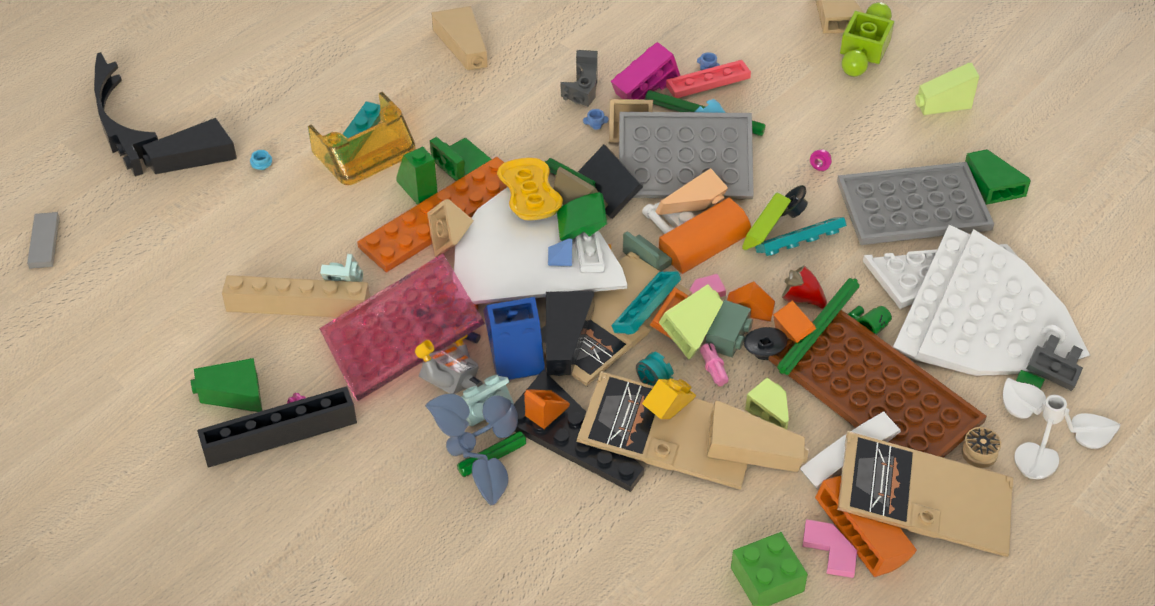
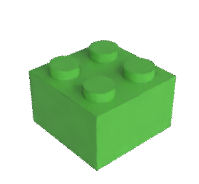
M782 532L733 550L731 570L753 606H770L805 591L808 574Z

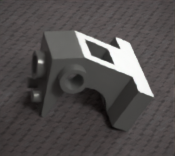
M576 51L577 81L560 82L561 97L567 101L569 99L576 104L589 107L595 99L598 82V51Z

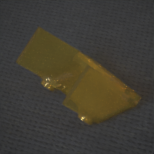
M383 92L379 93L380 119L382 123L348 139L338 132H331L322 136L312 124L308 126L312 153L344 185L356 184L401 162L403 155L416 150L415 141L401 110Z

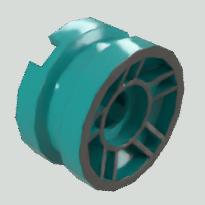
M651 352L645 359L636 364V372L642 383L654 386L659 379H673L671 377L674 374L670 363L666 364L663 361L665 357L660 353Z

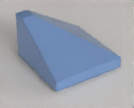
M567 239L548 247V265L572 266V239Z

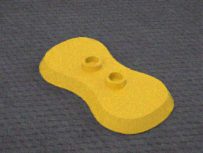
M519 158L503 163L497 171L500 180L511 191L509 201L511 210L523 220H539L551 217L558 212L563 203L561 195L550 186L548 181L550 169L541 159Z

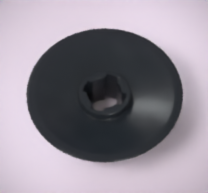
M804 185L793 188L785 195L791 202L781 217L788 214L791 218H795L806 209L808 202L804 199L806 195V187Z
M762 327L749 332L745 336L744 347L758 359L768 360L769 356L780 353L787 345L788 340L785 333L772 327Z

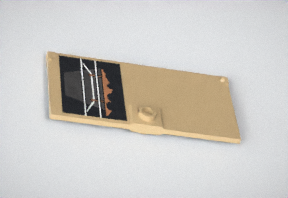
M629 252L618 261L626 278L627 289L594 292V312L571 375L586 386L597 378L601 371L604 372L624 353L649 334L653 329L650 326L652 320L670 295L669 293L663 302L652 312L651 316L639 327L637 332L630 335L614 333L611 326L657 273L660 272L633 252ZM679 283L675 286L688 296L692 295L690 290ZM545 321L540 325L543 355L546 357Z
M603 371L600 372L577 437V442L638 459L653 466L679 471L741 490L747 468L746 463L707 457L710 414L714 403L694 398L671 419H660L642 404L654 386Z
M848 431L845 439L837 510L905 528L908 531L928 537L940 538L1008 557L1010 550L1013 477Z

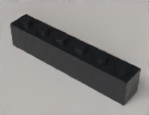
M345 386L198 429L197 432L207 467L209 468L357 424L354 403L348 387Z

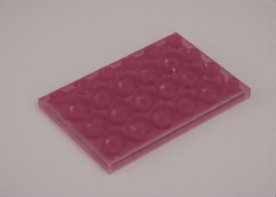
M441 254L319 329L353 396L359 401L422 363L424 360L415 354V349L425 340L432 342L434 346L433 352L441 351L481 327L485 322L445 255Z

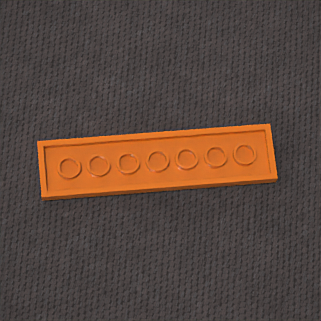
M498 157L493 158L357 241L358 248L387 273L432 244L427 213L443 200L449 199L472 218L478 208L507 188L497 175L498 168L505 162Z

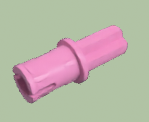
M708 343L704 344L700 348V353L706 363L705 369L710 372L714 383L721 387L728 383L729 379L723 367L724 361L718 356L714 344L710 343V348Z

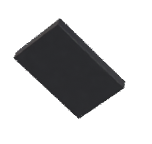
M604 144L578 171L595 181L597 191L603 194V199L608 204L605 212L611 219L643 188L641 183Z

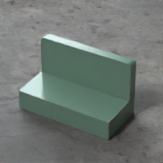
M628 231L623 234V253L626 255L629 252H633L660 272L671 265L672 258L640 234L636 237Z

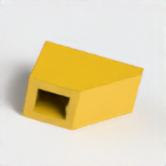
M659 379L642 404L660 419H671L696 397V394L690 390L692 387L682 379Z

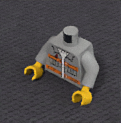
M456 327L449 333V339L457 347L451 344L433 352L434 346L432 342L425 340L415 349V354L424 360L419 377L450 394H456L473 386L479 387L483 385V382L475 377L479 366L470 358L467 345L463 343V339L468 336L466 327Z

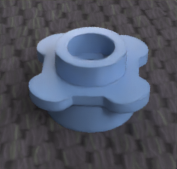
M703 53L701 57L697 58L700 70L720 66L714 53Z
M592 109L587 113V117L583 118V123L598 130L601 129L604 123H608L609 119L607 116H604L602 110Z

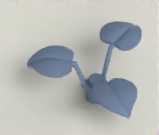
M443 394L426 403L425 407L431 412L441 431L449 436L446 442L448 452L452 456L463 454L464 458H478L472 465L474 482L490 506L496 504L508 485L507 470L500 460L496 458L488 460L486 455L470 451L476 445L475 437L491 428L498 438H506L513 434L518 423V414L514 404L502 396L495 395L489 397L484 402L482 409L483 417L489 424L474 433L464 431L469 426V422L466 419L469 416L470 409L462 397L456 394Z

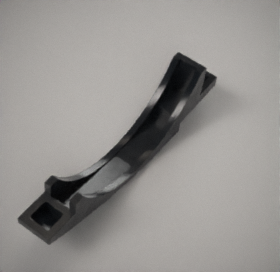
M100 52L96 56L94 92L100 121L112 153L118 152L120 157L124 156L123 162L126 169H131L136 177L143 174L140 163L142 155H145L143 145L158 140L155 132L138 131L122 126L105 113L106 101L122 79L119 74L111 77L118 69L116 61L107 64Z

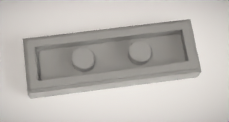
M58 212L34 215L27 262L29 269L53 267L59 225Z

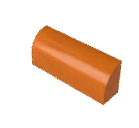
M729 197L660 236L659 249L672 258L671 265L683 274L745 238L751 229V224L744 210Z
M841 476L823 480L815 496L816 500L843 536L857 550V555L874 577L896 570L915 554L917 549L900 527L837 510Z

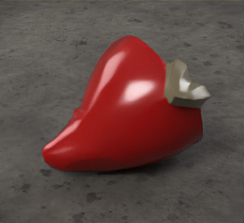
M804 265L796 271L790 270L789 277L784 281L787 287L782 294V298L788 302L793 300L794 303L813 304L824 309L827 305V300L816 276Z

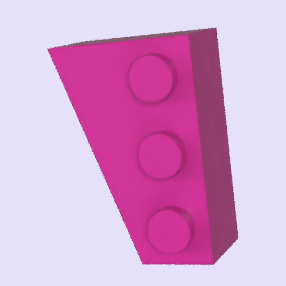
M656 42L640 57L632 61L621 73L617 74L611 80L615 94L621 99L645 100L648 90L655 91L658 88L661 90L667 88L666 80L679 77L680 73L674 54Z

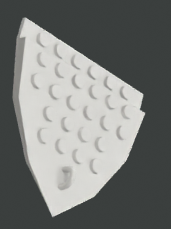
M508 187L476 210L472 217L473 223L457 245H455L453 295H455L457 306L511 301L531 297L540 298L546 297V292H598L627 289L628 286L621 265L600 232L599 238L604 260V272L580 273L575 238L572 240V266L548 265V247L562 242L559 237L557 213L551 217L539 220H523L519 218L509 206L511 191Z
M951 225L948 226L893 345V348L911 359L975 376L1019 374L1021 370L1035 374L1027 370L1026 367L1037 345L1043 348L1044 343L1048 341L1051 334L1060 338L1054 354L1066 358L1067 353L1075 345L1083 349L1079 359L1090 356L1066 306L1025 261L974 229L971 234H968Z

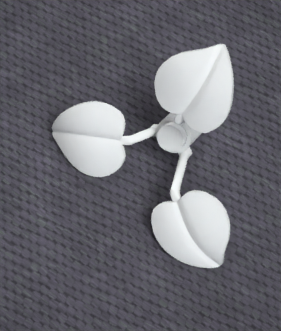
M1007 378L1005 382L1003 402L1010 414L1026 419L1033 413L1039 415L1043 412V417L1047 422L1041 446L1036 443L1027 442L1020 445L1015 451L1014 460L1016 466L1025 477L1036 480L1044 479L1052 475L1058 468V453L1053 449L1045 448L1052 424L1061 422L1064 417L1070 432L1076 433V441L1091 449L1106 446L1120 429L1119 423L1095 414H1078L1071 421L1069 416L1070 410L1066 408L1067 402L1062 396L1051 395L1046 399L1044 392L1033 385L1017 382L1011 378Z

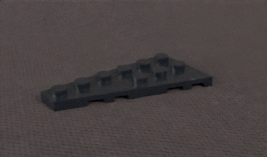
M543 369L527 389L551 390L569 402L570 405L560 416L543 429L525 416L524 392L514 404L518 414L515 432L521 431L526 438L631 492L644 475V468L634 458L577 442L586 411Z

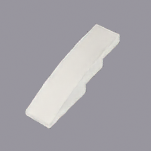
M882 412L850 432L889 442L901 430L885 412ZM846 435L821 451L800 468L817 490H819L823 480L833 478L837 474L838 476L842 475Z

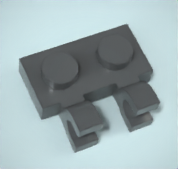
M1051 334L1048 341L1044 343L1043 348L1037 345L1026 369L1072 391L1083 367L1077 365L1083 349L1074 345L1071 351L1067 353L1066 358L1056 355L1054 351L1060 338Z

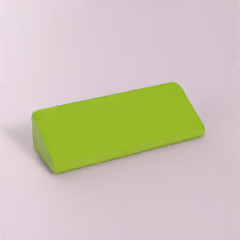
M778 192L774 194L747 233L742 249L747 250L764 242L791 202L789 198Z

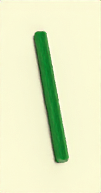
M648 90L645 96V100H653L654 105L678 112H695L700 106L702 108L706 107L652 90ZM752 120V134L763 136L766 125Z
M856 278L847 279L812 322L816 329L795 343L779 362L777 368L780 374L789 375L859 289L860 285Z

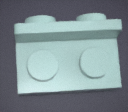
M347 254L345 267L340 263H330L329 265L321 266L320 274L324 280L362 282L363 270H361L353 254Z
M492 375L484 380L485 383L479 387L473 386L463 391L464 395L461 397L466 401L470 409L469 416L466 419L469 422V426H474L485 420L482 409L484 402L489 397L498 395L514 403L506 386L509 383L508 377Z

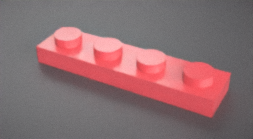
M738 60L667 79L666 87L673 97L680 98L750 79L751 71L743 60Z

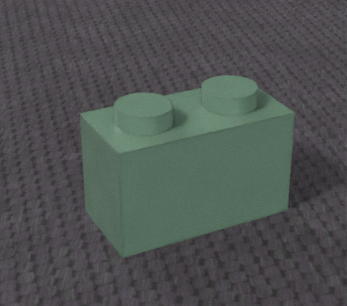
M724 300L706 335V344L708 343L709 348L710 343H712L717 353L733 358L736 350H740L743 346L745 332L749 333L753 324V319H750L751 308Z

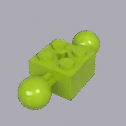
M873 3L868 7L866 13L855 11L843 33L840 54L844 55L841 62L842 69L847 75L852 77L862 75L868 68V62L880 64L891 41L894 21L891 20V9L885 3Z

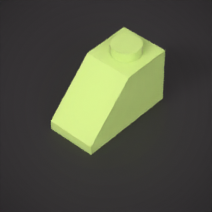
M766 378L747 394L745 410L765 421L787 429L789 417L786 391L779 384Z

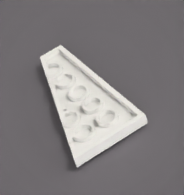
M1000 244L1001 247L1017 256L1008 244ZM938 249L911 251L907 255L894 256L893 253H886L884 257L874 258L872 255H864L863 263L899 309L913 304Z

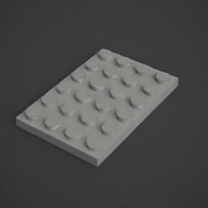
M619 112V160L643 186L633 198H666L711 168L728 187L724 194L725 199L729 197L731 199H753L752 113Z
M967 162L838 175L837 183L860 245L944 236L949 225L966 233H972L973 229L977 232L993 230L994 222Z

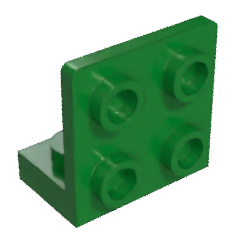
M437 136L429 140L431 156L435 159V163L455 181L492 160L467 138H463L451 146L442 142Z

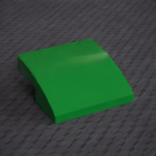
M602 193L588 194L561 206L557 212L561 241L573 240L582 232H585L590 237L607 225Z

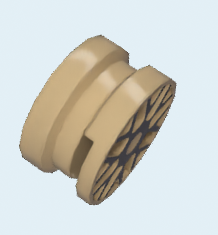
M976 427L969 430L962 447L963 458L974 467L986 468L992 466L997 461L998 453L1001 449L1002 442L1000 437L989 428Z

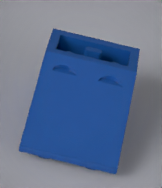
M535 297L486 305L483 313L495 374L508 377L509 380L539 375L543 369L545 370L540 320Z

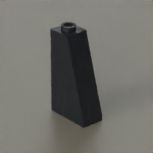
M216 118L143 145L145 155H142L145 166L147 168L151 167L154 174L237 159L233 141Z
M594 291L546 292L547 375H572L594 312Z

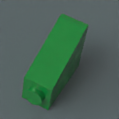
M423 146L403 155L396 177L398 184L417 205L438 193L435 159Z
M988 149L967 153L965 162L969 166L986 205L1027 196L1031 182L1029 177Z
M254 358L194 369L195 379L190 380L193 394H198L200 403L254 412L263 411Z

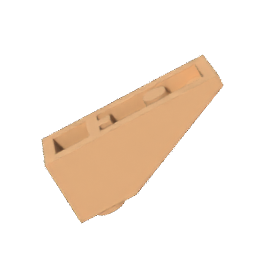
M710 168L661 200L655 212L658 215L706 210L725 199L724 194L728 187Z

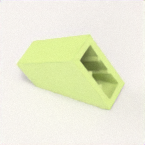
M967 63L920 85L915 102L917 107H920L923 115L972 109L979 75L973 64Z
M707 284L666 311L659 324L685 356L691 359L699 349L723 302L719 294Z

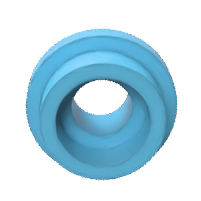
M257 150L252 153L250 164L254 169L264 170L272 164V157L265 150Z

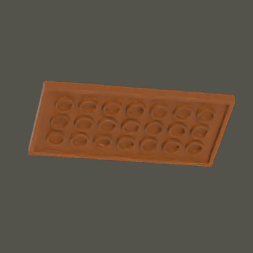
M843 310L837 314L788 375L855 428L885 412L901 430L889 443L942 458L965 440L969 430L980 427L985 423L987 417ZM788 339L785 348L780 353L769 356L768 360L777 367L796 342Z

